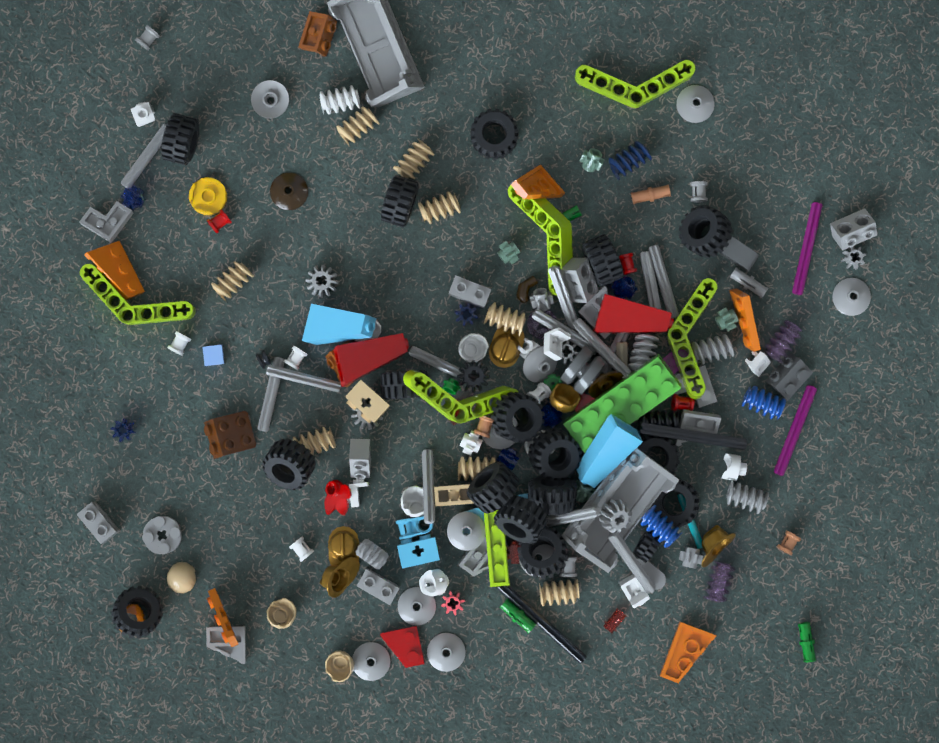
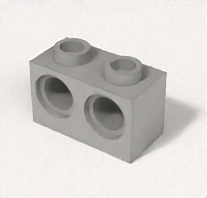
M865 208L830 223L832 237L842 251L877 236L876 222Z
M572 257L560 270L572 302L588 303L599 291L588 258Z
M456 275L449 291L450 296L483 309L491 293V289Z
M350 439L349 463L351 478H370V439Z
M96 501L91 502L77 513V516L100 544L106 543L120 532Z
M366 568L357 584V587L388 605L392 603L400 589V586L369 568Z

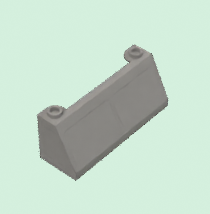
M330 0L327 2L329 14L332 18L340 20L369 88L366 90L365 99L371 107H381L425 88L388 0Z
M636 448L601 482L582 508L597 505L601 510L604 509V503L609 504L610 499L614 501L619 499L629 505L630 511L633 514L630 517L631 522L626 524L627 529L622 528L621 532H618L625 541L661 492L668 493L674 490L679 479L639 448ZM599 516L571 522L563 532L562 537L576 552L609 573L618 562L617 550L608 539L612 532L601 526Z

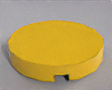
M204 177L192 185L189 191V201L198 213L214 215L225 207L227 191L219 180L212 177Z

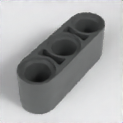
M732 236L731 240L727 242L729 245L723 248L724 251L717 253L742 270L749 272L759 255Z

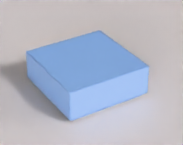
M223 345L203 347L205 366L225 364Z

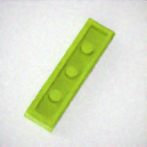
M498 510L489 514L484 513L490 587L510 585L505 534L494 523V517Z

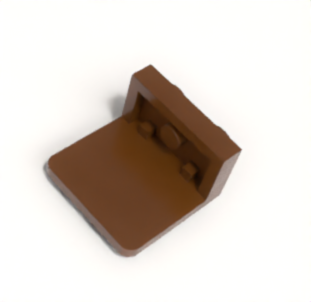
M246 411L204 422V432L209 439V450L214 459L256 447L250 419Z

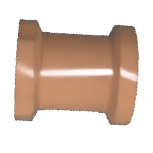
M486 416L479 417L478 427L473 433L490 438L489 433L494 420Z
M786 530V536L781 544L777 545V548L792 556V550L797 542L801 541V538Z

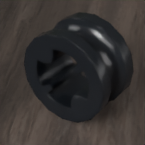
M262 350L261 354H255L262 369H265L266 365H272L265 350Z

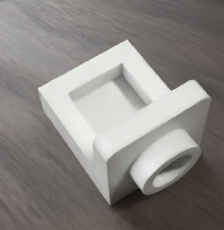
M149 102L139 103L131 109L138 127L155 121V112Z
M555 328L544 333V354L555 361L562 359V344L564 341L571 339V335L561 328Z
M364 479L353 480V484H349L352 496L348 499V503H351V507L360 506L358 487L369 486V482H365Z
M634 574L618 582L633 608L643 605L650 599Z

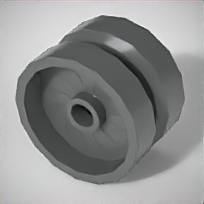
M586 345L560 378L568 385L578 377L579 379L574 385V390L580 395L601 374V369L607 363L600 356H597L591 364L588 363L593 355V350Z

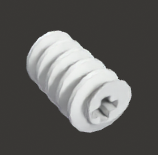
M350 85L349 91L343 87L342 93L337 88H335L334 94L328 90L327 96L320 91L323 114L324 110L331 114L332 108L338 113L339 107L345 112L347 105L350 110H353L354 104H356L358 109H361L358 89L355 90L352 85Z

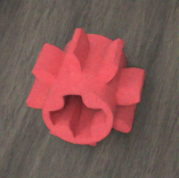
M450 591L449 597L443 596L446 603L441 604V607H447L446 614L449 611H453L454 615H456L457 609L463 610L460 603L465 602V599L460 600L458 598L460 596L459 592L453 595L452 591ZM451 598L459 602L455 608L447 604Z

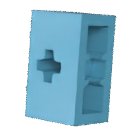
M431 534L419 536L420 540L412 541V538L401 540V544L397 545L402 568L440 560L436 538L431 537ZM416 545L424 549L420 556L417 553H413Z

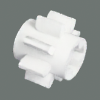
M471 431L470 434L465 433L460 444L464 448L463 453L470 456L472 452L478 453L483 441L479 439L478 434L473 433L474 431Z

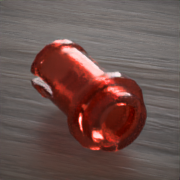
M617 608L608 621H604L603 627L610 633L616 632V628L626 615Z

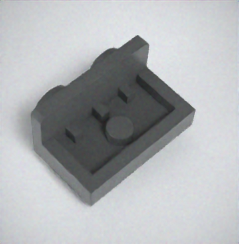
M789 354L783 359L776 370L770 374L766 383L788 401L813 372L800 358Z

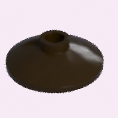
M283 173L272 182L270 196L277 207L283 210H295L305 203L308 196V187L305 180L298 174ZM287 187L292 188L290 194L285 193Z
M619 371L599 375L589 388L590 396L597 398L621 381L624 375Z

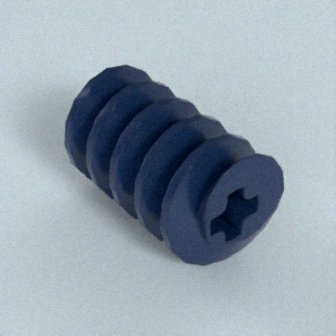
M639 141L634 142L635 147L629 145L628 151L623 149L621 151L622 155L616 153L615 159L612 157L608 159L610 168L618 180H620V173L626 176V169L632 173L633 165L639 168V161L646 164L645 157L652 160L646 147Z

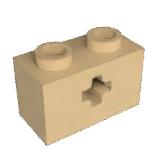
M362 380L345 396L348 399L346 403L353 410L358 408L362 412L361 417L368 423L371 421L376 423L390 407L387 402ZM370 398V408L367 406L363 408L364 403L362 400Z
M470 484L434 487L435 506L474 504L467 496Z

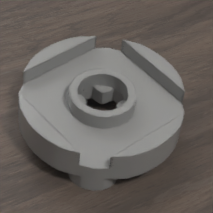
M158 516L151 519L144 527L143 542L153 553H170L176 550L181 543V527L175 519L169 516ZM165 530L167 539L163 538L160 540L158 532Z

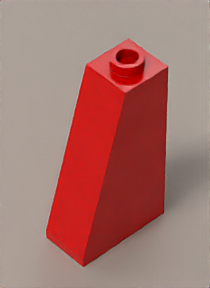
M604 294L593 332L665 333L667 329L672 328L674 318H671V312Z
M403 333L336 346L333 351L341 386H347L404 356L407 353V349H409L407 338H404Z

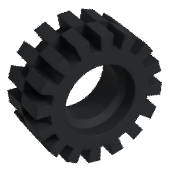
M646 530L633 551V554L645 563L652 557L660 545L658 542L660 535L652 536L654 530L650 532Z

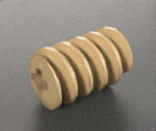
M362 106V114L356 111V118L349 116L350 123L345 120L342 122L344 128L340 125L336 126L338 133L348 146L349 140L353 143L356 142L354 136L362 138L361 131L366 134L368 133L367 126L374 129L372 122L380 124L369 108L366 109Z
M419 139V143L413 142L412 144L415 149L408 148L410 155H403L405 161H398L400 167H393L402 177L415 180L413 172L419 174L420 171L417 167H425L422 161H430L427 155H435L431 148Z
M447 192V198L441 194L440 201L433 197L432 204L425 200V206L421 202L418 203L424 222L427 220L430 224H432L433 217L439 221V215L446 219L447 212L454 216V209L461 213L455 193L452 195L450 192Z
M234 261L235 269L229 266L230 274L222 273L224 279L217 277L218 285L213 282L211 283L213 289L225 301V296L232 298L230 291L238 292L236 286L243 287L241 281L249 282L247 275L254 277L242 262Z
M494 302L488 309L484 324L488 320L491 327L497 323V329L504 325V331L507 332L511 328V334L518 330L520 337L526 320L525 313L523 312L518 316V310H515L511 314V308L508 307L506 311H503V305L496 309V302Z
M330 426L329 431L322 427V433L315 429V436L308 432V436L305 438L301 434L300 441H298V443L305 445V448L309 449L312 455H314V450L320 454L322 447L325 451H328L329 444L333 449L336 448Z
M461 457L458 462V481H460L461 475H463L465 481L468 480L469 475H471L473 480L481 470L496 462L495 457H492L490 462H488L487 457H484L482 462L479 457H476L475 462H473L472 457H469L467 462H465L464 457Z
M575 579L573 585L570 580H567L566 585L560 580L558 586L555 581H552L550 587L546 581L543 587L539 583L542 606H545L546 600H548L550 606H552L554 600L560 605L561 599L564 600L566 605L569 599L575 604L577 598H579L578 579Z

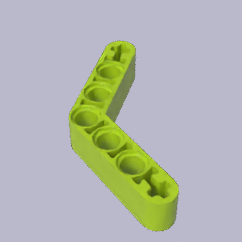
M684 60L637 87L590 66L581 65L576 70L575 81L585 88L631 108H639L689 80L695 72V65L690 60ZM683 68H689L688 74L687 72H683L682 74H680V76H678V74L682 71ZM583 72H586V73H587V74H586L587 77H585L584 79H582V78H581V74H582ZM592 75H594L595 77L593 79V82L590 83ZM671 76L674 79V83H666L664 77ZM603 79L606 82V86L599 87L596 81ZM648 86H656L657 92H649ZM621 87L624 93L618 95L614 92V88ZM637 94L640 96L641 101L634 102L631 96Z
M510 185L508 188L510 199L547 234L548 269L556 265L561 270L573 257L572 226L570 221L546 198L524 200L521 196L517 195L514 188ZM548 272L549 290L553 295H557Z
M85 264L80 269L82 279L116 317L127 325L189 320L196 313L194 305L187 301L132 306L112 286L110 280L103 273H100L96 266ZM89 269L92 270V274L96 278H98L97 280H94V278L88 276L89 273L87 271ZM102 283H106L107 290L101 293L99 286ZM119 297L120 304L114 307L112 299ZM185 306L190 309V311L187 312V315H185V313L176 311V309L184 310ZM166 307L171 309V314L168 317H164L162 314ZM147 309L152 311V316L149 319H145L143 316L144 311ZM127 311L133 313V317L129 321H126L124 317Z
M706 278L700 283L673 323L672 328L669 329L667 340L686 392L692 399L701 398L706 386L687 335L715 295L717 284L711 278ZM709 285L711 289L706 293L704 297L702 294L705 290V287H708ZM698 300L702 303V307L695 308L692 302ZM689 316L692 322L685 324L682 321V317ZM679 332L681 338L675 340L672 338L671 333ZM684 349L687 351L688 356L682 358L678 355V351ZM691 367L694 369L695 374L689 376L685 373L684 369ZM694 379H696L695 382H694L695 385H696V387H697V388H699V387L701 388V389L699 390V393H697L696 391H692V389H693V387H694V384H693V380H694Z
M409 370L403 377L407 387L446 418L457 423H465L493 413L492 409L493 407L496 408L497 400H502L501 396L507 395L509 392H518L514 388L500 386L457 401L421 372ZM431 387V393L427 395V391ZM445 398V404L441 406V402ZM493 398L492 404L489 405L490 399ZM476 404L475 410L472 411L473 405ZM459 410L458 416L455 417L456 411Z

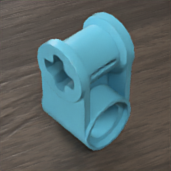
M424 516L395 521L399 526V540L426 534L433 529L434 523L430 524L427 530H424L420 527V521L424 519Z

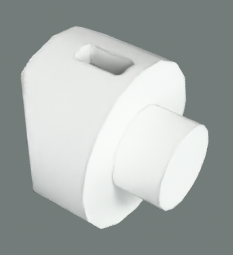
M725 453L724 461L727 465V471L723 473L721 479L737 481L738 475L745 476L747 463L741 462V456Z
M440 569L429 570L419 579L420 589L422 593L429 596L442 595L446 591L449 579Z

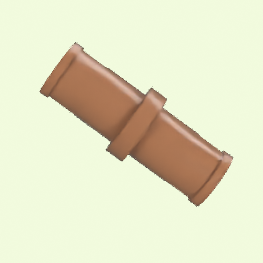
M669 185L656 188L647 187V190L631 192L633 204L645 201L654 202V199L671 196Z

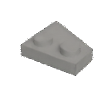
M683 409L678 428L717 434L721 416ZM675 439L674 444L681 446V443L687 441Z

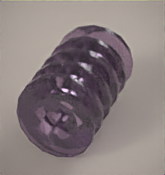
M789 320L784 321L785 326H780V332H775L774 334L776 339L771 338V344H766V350H763L768 356L779 363H783L780 356H788L785 350H793L790 344L797 345L795 337L798 339L802 338L799 332L803 331Z
M713 560L717 566H711L715 573L709 574L713 581H707L711 588L705 589L709 596H703V598L720 603L726 602L728 599L723 594H729L730 591L725 587L732 585L727 579H733L734 577L729 572H735L736 569L730 564Z

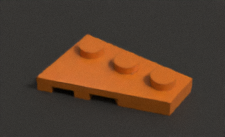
M541 164L511 184L517 195L521 196L524 200L560 198L565 194L563 189Z
M120 241L85 253L87 259H91L96 264L100 273L103 272L108 277L112 286L125 300L145 292Z
M737 288L729 290L743 333L745 347L753 352L761 350L750 296Z
M213 588L208 591L210 595L207 598L211 609L215 608L217 614L214 615L217 625H221L224 632H221L225 644L229 642L231 647L238 645V641L216 589Z
M680 621L660 677L679 683L717 635Z

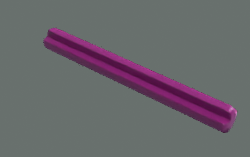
M818 202L811 204L792 293L795 295H802L805 287L822 210V204Z
M806 386L775 466V474L780 476L785 474L817 388L814 386Z

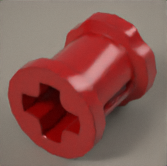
M222 209L219 210L220 213L215 217L206 220L216 234L219 233L223 226L232 223Z
M633 253L618 256L623 268V275L637 272L632 259Z
M673 394L671 409L673 411L677 409L693 411L694 399Z

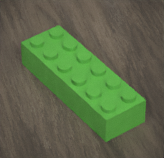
M657 354L565 419L563 425L579 444L583 452L586 453L610 414L630 425L680 390L681 383L662 357Z

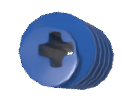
M753 386L751 389L750 387L748 388L743 398L742 406L744 407L749 403V410L756 406V413L763 409V416L769 412L770 419L776 415L778 420L785 407L786 399L782 398L779 401V396L775 395L772 398L771 392L765 395L764 389L758 391V387Z
M653 505L641 518L643 519L641 526L643 527L648 524L647 531L654 530L653 537L660 535L658 542L665 541L664 547L667 548L682 533H677L678 526L673 529L671 528L673 521L666 523L668 516L660 517L661 510L654 512L656 505Z

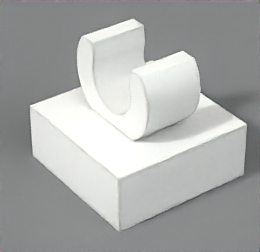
M527 338L524 339L527 342V346L524 349L520 346L517 347L521 352L519 355L524 359L530 351L540 346Z
M752 351L751 353L755 358L753 361H749L746 358L745 362L751 371L759 377L771 362L763 352L760 351L758 354L756 351Z

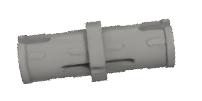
M737 267L730 275V278L743 285L745 290L749 289L760 296V298L768 290V287L756 281L755 277L752 275L751 277Z

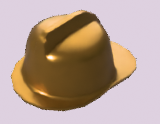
M504 325L496 330L489 349V356L493 364L506 368L516 363L520 354L517 347H523L524 344L523 330L520 337L518 330L514 334H511V328L505 332Z
M718 525L710 529L702 539V547L706 556L701 566L706 567L712 563L720 552L733 541L736 536L735 533L728 534Z
M337 527L330 534L328 551L331 565H339L349 557H355L359 561V556L355 552L359 545L358 535L350 527Z
M349 557L339 565H330L325 569L320 585L327 589L330 597L336 598L340 596L353 582L359 571V561L355 557Z

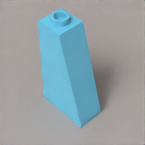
M311 304L302 341L320 345L371 338L377 318Z
M610 414L578 464L579 467L576 470L579 474V480L584 485L588 484L595 488L643 442L637 429Z

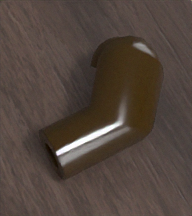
M534 276L518 285L516 296L521 303L529 301V289L538 284Z

